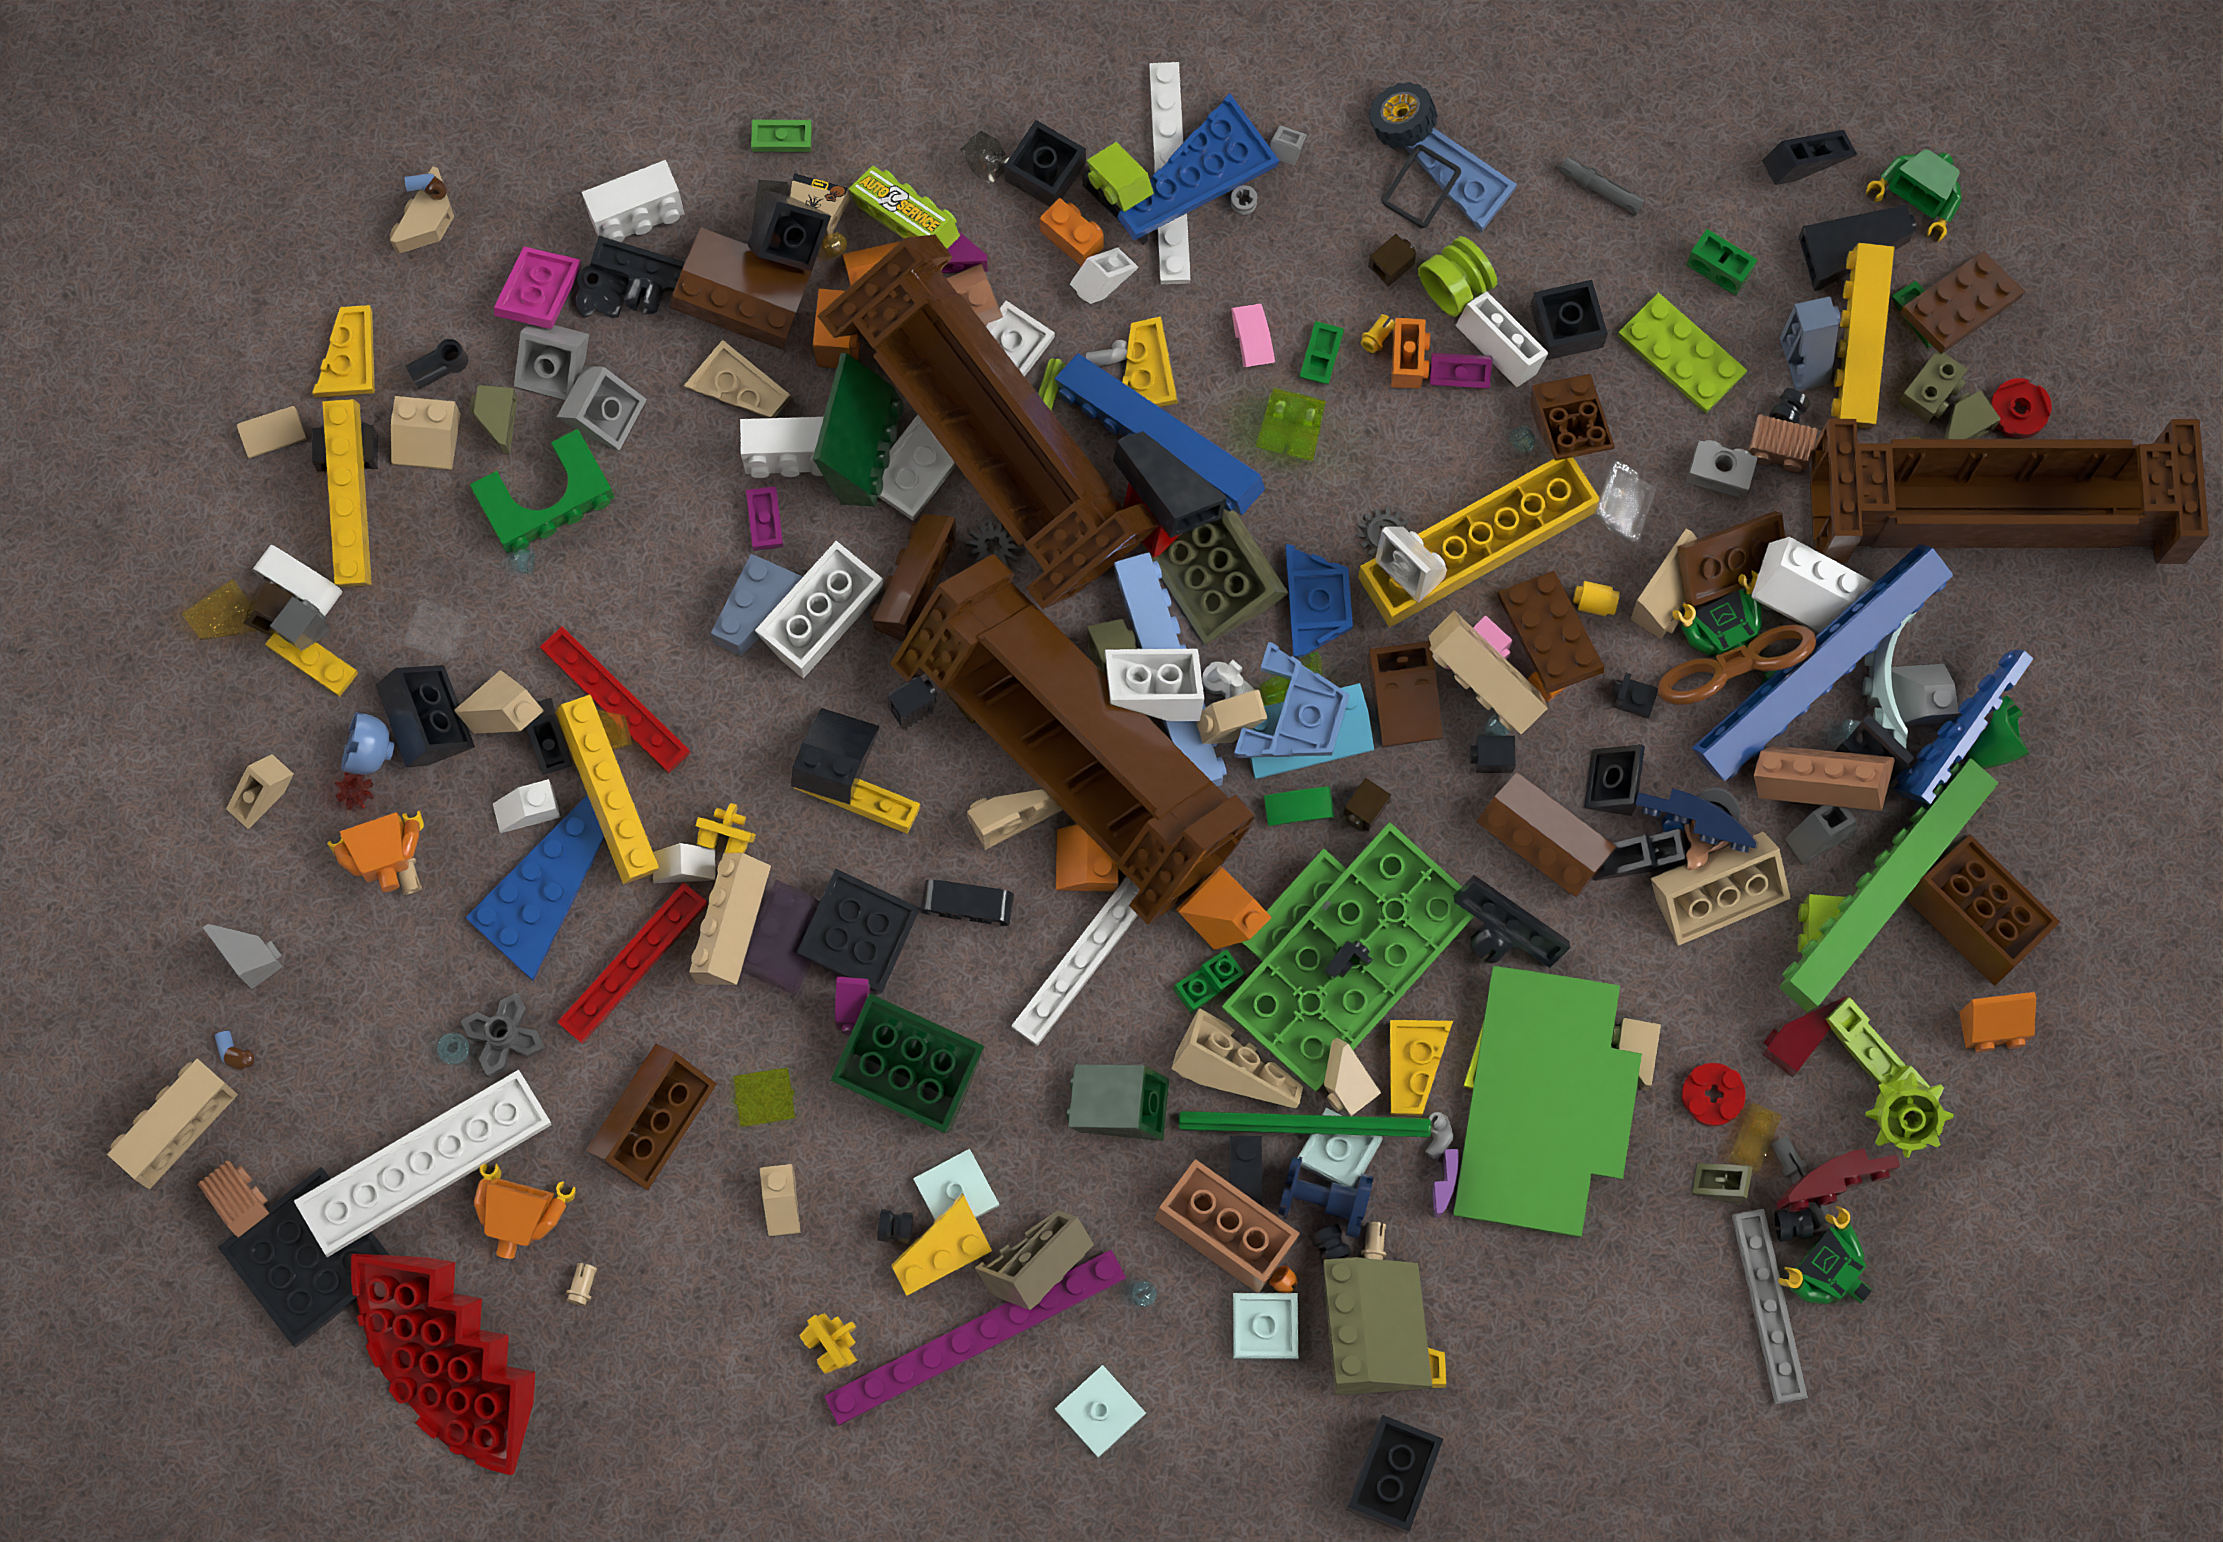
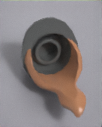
M1710 788L1697 795L1723 809L1740 822L1739 803L1728 791L1720 788ZM1693 819L1690 825L1685 824V833L1691 843V848L1686 854L1688 861L1687 869L1689 871L1702 867L1708 860L1709 852L1720 850L1728 844V841L1720 839L1718 845L1700 841L1701 834L1693 833L1696 820Z

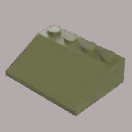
M1224 509L1221 519L1180 534L1158 557L1153 558L1150 554L1152 562L1158 561L1163 581L1205 645L1264 612L1288 594L1286 588L1234 510L1229 512ZM1142 545L1144 551L1148 553L1149 551Z
M1358 1257L1324 1260L1322 1272L1335 1396L1432 1388L1418 1263Z

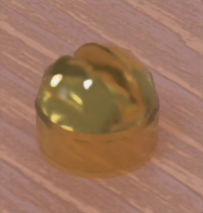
M835 232L825 235L823 238V247L832 259L843 254L847 248V240L843 234Z

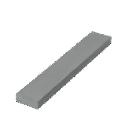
M1764 1209L1733 1214L1732 1220L1774 1403L1777 1405L1807 1399L1808 1396L1783 1288L1778 1283L1780 1275Z

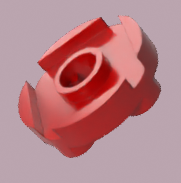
M2025 378L2010 379L2000 385L1993 394L1990 404L2001 419L1996 428L2004 436L2019 439L2029 438L2038 434L2044 428L2051 415L2052 403L2047 391L2043 387L2029 383L2030 380ZM2016 402H2019L2021 406H2027L2028 409L2023 415L2015 412Z
M1706 1063L1694 1068L1685 1079L1681 1090V1099L1685 1109H1687L1694 1120L1705 1126L1718 1127L1734 1120L1745 1104L1746 1091L1741 1075L1737 1071L1724 1064ZM1712 1086L1717 1087V1091L1722 1093V1098H1718L1716 1103L1710 1102V1097L1705 1096V1091H1710Z

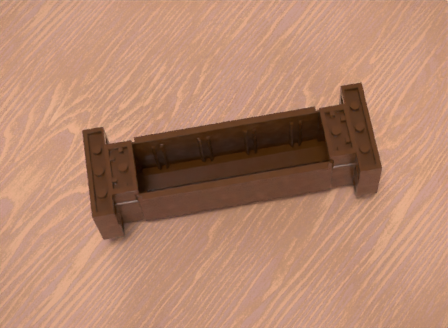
M937 235L907 237L817 317L833 338L862 333L872 348H875L877 353L873 357L1019 546L1024 544L1045 571L1030 583L1026 589L1042 609L1048 608L1073 597L1114 566V562L1120 561L1142 543L1160 524L1143 503L1126 509L1121 506L1114 497L1112 489L960 293L956 292L945 278L941 270L950 262L953 256Z
M1828 419L1812 450L1810 499L1813 545L1817 552L1839 564H1846L1857 546L1915 548L1919 543L1932 548H2122L2123 546H2151L2156 564H2186L2209 537L2200 419H2171L2153 444L2133 445V439H1892L1891 443H1858L1856 419Z
M992 554L937 586L890 665L907 682L918 675L922 676L926 673L941 690L947 687L951 689L949 695L1117 863L1116 866L1140 889L1129 906L1149 925L1190 896L1191 892L1196 890L1219 866L1226 862L1254 825L1253 820L1257 814L1237 795L1228 798L1145 714L1110 704L1107 676L1012 583L1014 573L995 554Z

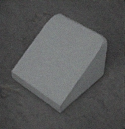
M1280 125L1271 140L1270 148L1280 161L1295 166L1307 135Z

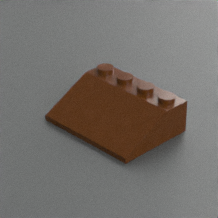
M700 227L673 292L670 308L783 350L812 272L760 258L747 244Z
M1971 834L1928 872L1905 898L1994 986L2060 923Z

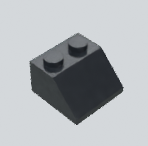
M766 190L747 246L760 258L812 272L831 215L795 198Z

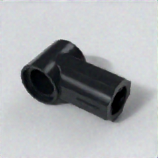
M445 339L438 344L435 350L405 366L420 390L450 373H458L464 370L468 364V356L458 341ZM458 352L457 358L452 361H446L448 354Z

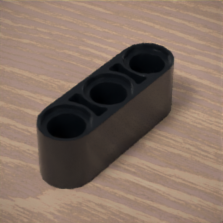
M929 879L924 884L920 912L925 915L938 913L939 917L961 920V917L970 918L969 921L985 924L999 922L1000 926H1009L1014 893L997 888Z

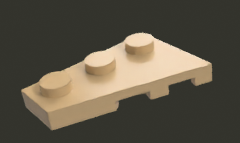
M723 340L684 385L687 389L765 418H775L792 398L788 392Z

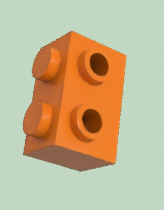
M1059 198L1039 218L1040 232L1081 267L1088 257L1097 255L1104 248L1102 229L1095 222H1088L1081 216L1080 210L1070 202L1065 203Z
M1395 318L1392 341L1391 387L1421 389L1423 378L1428 379L1429 361L1424 360V353L1429 351L1430 333L1425 332L1426 319Z

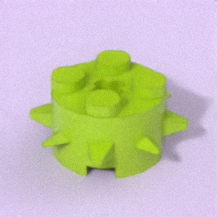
M1910 1072L1905 1080L1894 1081L1888 1084L1881 1082L1878 1085L1880 1094L1876 1099L1874 1109L1865 1112V1116L1876 1120L1881 1129L1875 1143L1881 1146L1892 1142L1895 1146L1902 1149L1906 1158L1910 1157L1913 1150L1926 1148V1144L1934 1147L1940 1146L1937 1135L1942 1133L1945 1121L1954 1117L1953 1113L1943 1110L1938 1101L1944 1087L1938 1084L1928 1088L1917 1081L1914 1072ZM1914 1111V1114H1909L1910 1118H1904L1907 1112Z

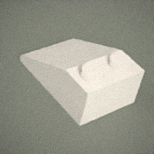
M1385 527L1381 531L1375 562L1419 603L1444 580L1447 571L1446 564L1437 553L1433 552L1431 554L1423 546L1422 539L1415 532L1411 531L1409 533L1404 527Z
M1198 649L1105 650L1110 704L1166 721H1200L1204 693Z

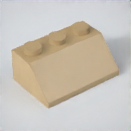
M1687 528L1638 598L1630 619L1660 639L1663 638L1666 632L1671 634L1674 632L1680 621L1672 617V612L1674 610L1681 611L1683 608L1682 604H1685L1677 546L1697 539L1692 531Z

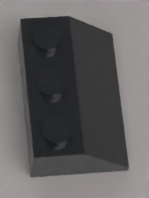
M444 665L395 668L376 684L406 767L428 766L475 747L467 725L454 711L459 706Z

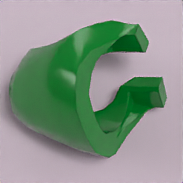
M2007 695L2001 699L2003 702L1998 710L1993 712L1989 725L1981 732L1966 753L1968 759L1971 758L1983 769L2005 765L2030 755L2020 737L2018 719L2023 713Z

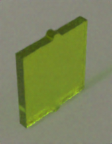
M788 1067L733 1076L736 1091L734 1104L738 1106L740 1127L796 1119L792 1097L795 1095V1091L791 1089Z

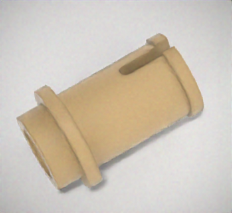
M415 858L408 860L409 868L407 870L397 873L403 895L422 890L414 866L416 863Z
M1367 1222L1365 1226L1364 1250H1361V1255L1364 1258L1383 1260V1258H1386V1253L1383 1251L1386 1224Z
M577 1263L571 1288L566 1290V1295H568L567 1301L575 1305L585 1306L586 1302L591 1300L589 1292L597 1268L588 1264L584 1267L583 1263Z

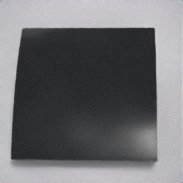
M1870 714L1834 751L1894 757L1895 762L1889 785L1915 758Z

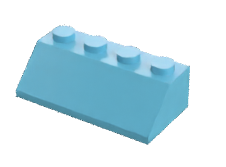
M1360 683L1340 688L1350 696L1332 756L1250 757L1255 779L1373 751L1374 745L1369 713ZM1284 702L1264 706L1268 719L1251 730L1274 736Z

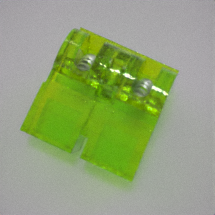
M1274 387L1270 394L1256 447L1283 453L1285 445L1289 444L1287 455L1313 461L1316 455L1327 400Z

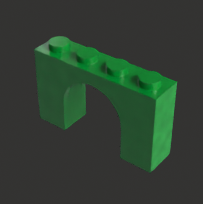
M578 429L551 442L555 454L568 475L567 490L561 500L555 505L543 510H530L520 506L512 499L497 471L470 484L476 499L507 554L511 551L518 553L525 550L529 546V542L538 537L545 539L552 536L557 531L556 528L565 523L572 525L579 522L584 517L583 514L592 509L595 511L602 510L611 503L610 500L615 498L608 481Z

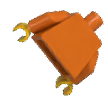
M417 811V815L413 818H408L407 813L402 814L403 821L398 813L395 812L340 831V842L332 844L331 841H328L327 844L336 857L338 864L352 875L363 876L366 882L378 880L382 892H391L400 887L396 873L409 868L408 860L414 856L420 830L424 827L420 811Z
M497 1163L494 1172L486 1174L488 1165L483 1164L479 1167L483 1179L478 1184L474 1207L480 1224L484 1226L485 1235L499 1239L496 1255L506 1259L515 1258L518 1244L528 1246L534 1240L542 1239L556 1226L566 1208L565 1203L572 1201L575 1197V1186L569 1195H563L560 1191L564 1186V1182H559L556 1187L557 1198H553L554 1193L500 1179L501 1170Z

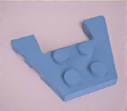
M1268 642L1260 671L1291 680L1274 736L1242 727L1234 757L1332 756L1350 695L1320 674L1313 673L1293 656L1290 657L1279 650V647L1275 644Z

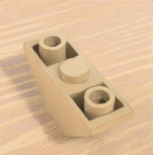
M432 166L429 173L434 174L443 182L438 168ZM419 190L415 198L407 202L404 217L400 223L394 225L390 233V242L394 251L403 253L442 239L454 218L447 194L441 200H434L423 190Z

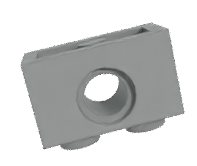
M1699 440L1686 483L1745 499L1758 457L1752 456L1750 452L1744 449L1731 450L1722 447L1716 441ZM1723 463L1729 468V471L1722 472L1716 468L1715 464Z

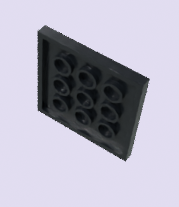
M322 1167L267 1208L269 1214L240 1237L233 1234L218 1246L219 1250L294 1348L298 1347L357 1300V1296H353L351 1284L352 1254L390 1255L371 1231L329 1257H326L294 1200L331 1179Z

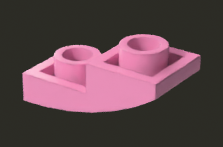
M1262 304L1231 308L1235 336L1240 341L1243 367L1274 363L1275 358L1270 332Z

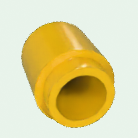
M1584 581L1582 586H1576L1573 603L1578 604V611L1606 617L1607 614H1615L1620 592L1614 591L1611 586Z

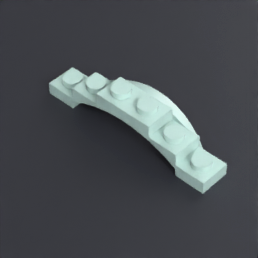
M1916 613L1906 617L1901 622V626L1897 631L1886 635L1878 643L1875 651L1865 655V666H1870L1869 677L1864 678L1862 694L1868 695L1867 705L1879 706V708L1875 707L1873 718L1905 749L1908 730L1900 717L1895 703L1891 680V664L1897 638L1906 622H1911Z

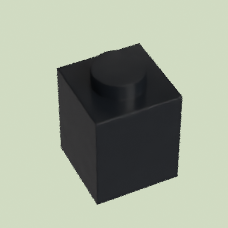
M1478 735L1475 745H1470V764H1476V773H1513L1516 766L1515 736Z

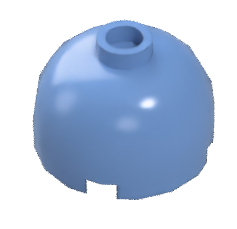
M355 712L348 731L350 735L347 746L345 744L341 770L358 775L371 774L381 768L384 760H391L394 742L389 741V731L381 720L368 714Z

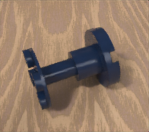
M1299 1157V1159L1292 1158L1285 1184L1291 1186V1189L1285 1187L1278 1214L1284 1216L1283 1219H1287L1292 1198L1326 1207L1325 1214L1348 1219L1345 1236L1358 1239L1374 1177L1361 1173L1357 1189L1332 1182L1331 1188L1298 1180L1303 1157Z

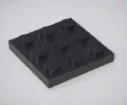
M835 868L795 955L843 977L868 979L870 989L881 994L920 908Z

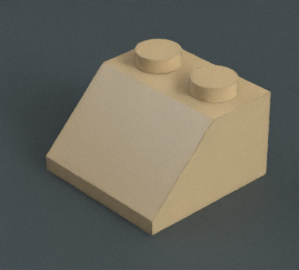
M395 396L391 418L392 465L452 470L460 420V411L455 401Z

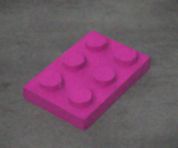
M523 246L494 306V316L552 329L581 269V260Z

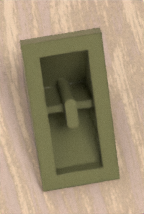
M1697 1163L1692 1194L1741 1205L1748 1196L1753 1167L1749 1165Z

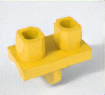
M733 803L729 804L727 810L719 808L715 810L714 817L723 819V824L698 817L695 825L700 827L697 844L715 849L719 833L729 836L724 853H745L748 843L754 842L756 834L732 827L733 823L744 825L746 821L745 816L736 814L737 804Z
M826 1313L819 1316L814 1315L807 1320L809 1326L800 1334V1338L809 1349L814 1348L819 1343L823 1344L827 1352L817 1359V1363L825 1374L848 1367L857 1361L849 1349L856 1343L850 1334L856 1329L853 1321L844 1325L838 1316L830 1321Z

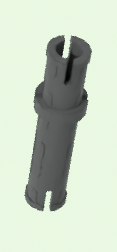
M1567 156L1561 166L1562 168L1559 170V173L1580 183L1581 188L1585 190L1588 188L1635 216L1645 202L1644 198L1597 173L1598 169L1594 167L1590 169L1570 156Z
M1788 1135L1770 1144L1784 1168L1782 1173L1785 1177H1789L1792 1184L1808 1173L1805 1168L1807 1163L1805 1160L1801 1161ZM1818 1201L1808 1203L1816 1229L1829 1224L1825 1219L1827 1213L1831 1215L1827 1206H1819Z

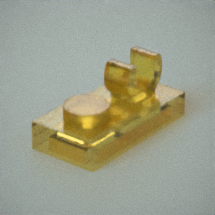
M1752 1103L1728 1161L1736 1165H1749L1753 1167L1752 1172L1757 1174L1782 1115Z

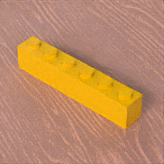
M1858 243L1853 251H1849L1847 256L1846 268L1851 269L1850 281L1846 280L1843 292V298L1848 299L1847 310L1842 311L1840 327L1845 328L1844 340L1840 339L1838 344L1837 357L1842 358L1841 369H1837L1835 373L1834 386L1839 387L1838 399L1834 398L1832 402L1831 416L1836 417V419H1856L1858 428L1872 429L1877 421L1894 247Z
M354 399L323 401L334 582L339 587L371 585L360 404Z
M591 695L561 704L555 712L623 885L653 874L659 866Z

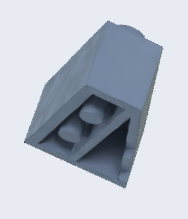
M1830 296L1795 304L1780 336L1795 390L1800 391L1831 383L1838 326L1841 318L1837 306H1833Z
M751 554L711 631L713 643L742 656L760 638L755 632L756 628L803 576Z

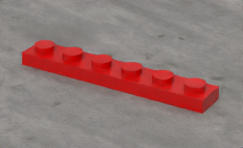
M563 626L540 646L541 651L587 695H591L592 700L668 774L691 753L663 723Z
M683 882L557 1023L579 1043L583 1044L707 907V901Z

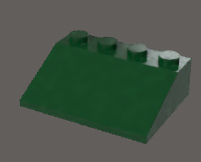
M841 353L813 460L841 505L875 507L877 497L881 495L883 490L882 478L885 469L889 467V452L891 444L896 440V425L898 417L903 414L904 404L894 386L847 353Z
M869 993L830 1081L936 1130L949 1133L964 1103L985 1046Z

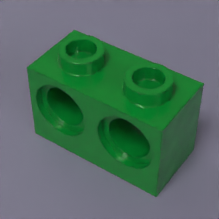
M1706 229L1692 249L1686 266L1737 296L1751 276L1758 259Z

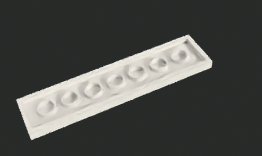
M1005 301L1000 307L1003 318L988 323L986 327L1025 377L1055 338V333L1008 301ZM919 415L915 417L889 452V467L885 469L882 478L883 490L881 495H878L880 499L913 521L957 465Z
M517 1070L294 1200L326 1257H329L475 1171L481 1165L492 1161L551 1126V1122L522 1074Z

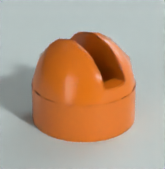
M1284 1265L1272 1274L1269 1284L1279 1293H1291L1293 1291L1291 1286L1295 1287L1298 1284L1297 1276L1287 1265Z

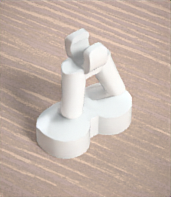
M1234 660L1229 665L1219 661L1212 662L1203 672L1202 684L1205 690L1212 694H1222L1225 699L1254 690L1243 680V677L1240 675L1242 667Z

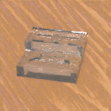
M1613 460L1594 515L1604 526L1631 544L1639 542L1657 488L1639 479V472L1618 460Z

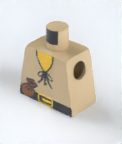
M794 173L790 197L831 215L824 238L829 239L850 201L848 188Z

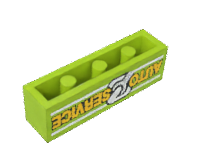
M872 165L848 189L856 205L862 211L904 239L935 234L948 249L960 237L955 225L957 221L948 210L944 209L941 211L931 199L926 196L920 197L909 184L904 183L902 185L887 170L883 172Z

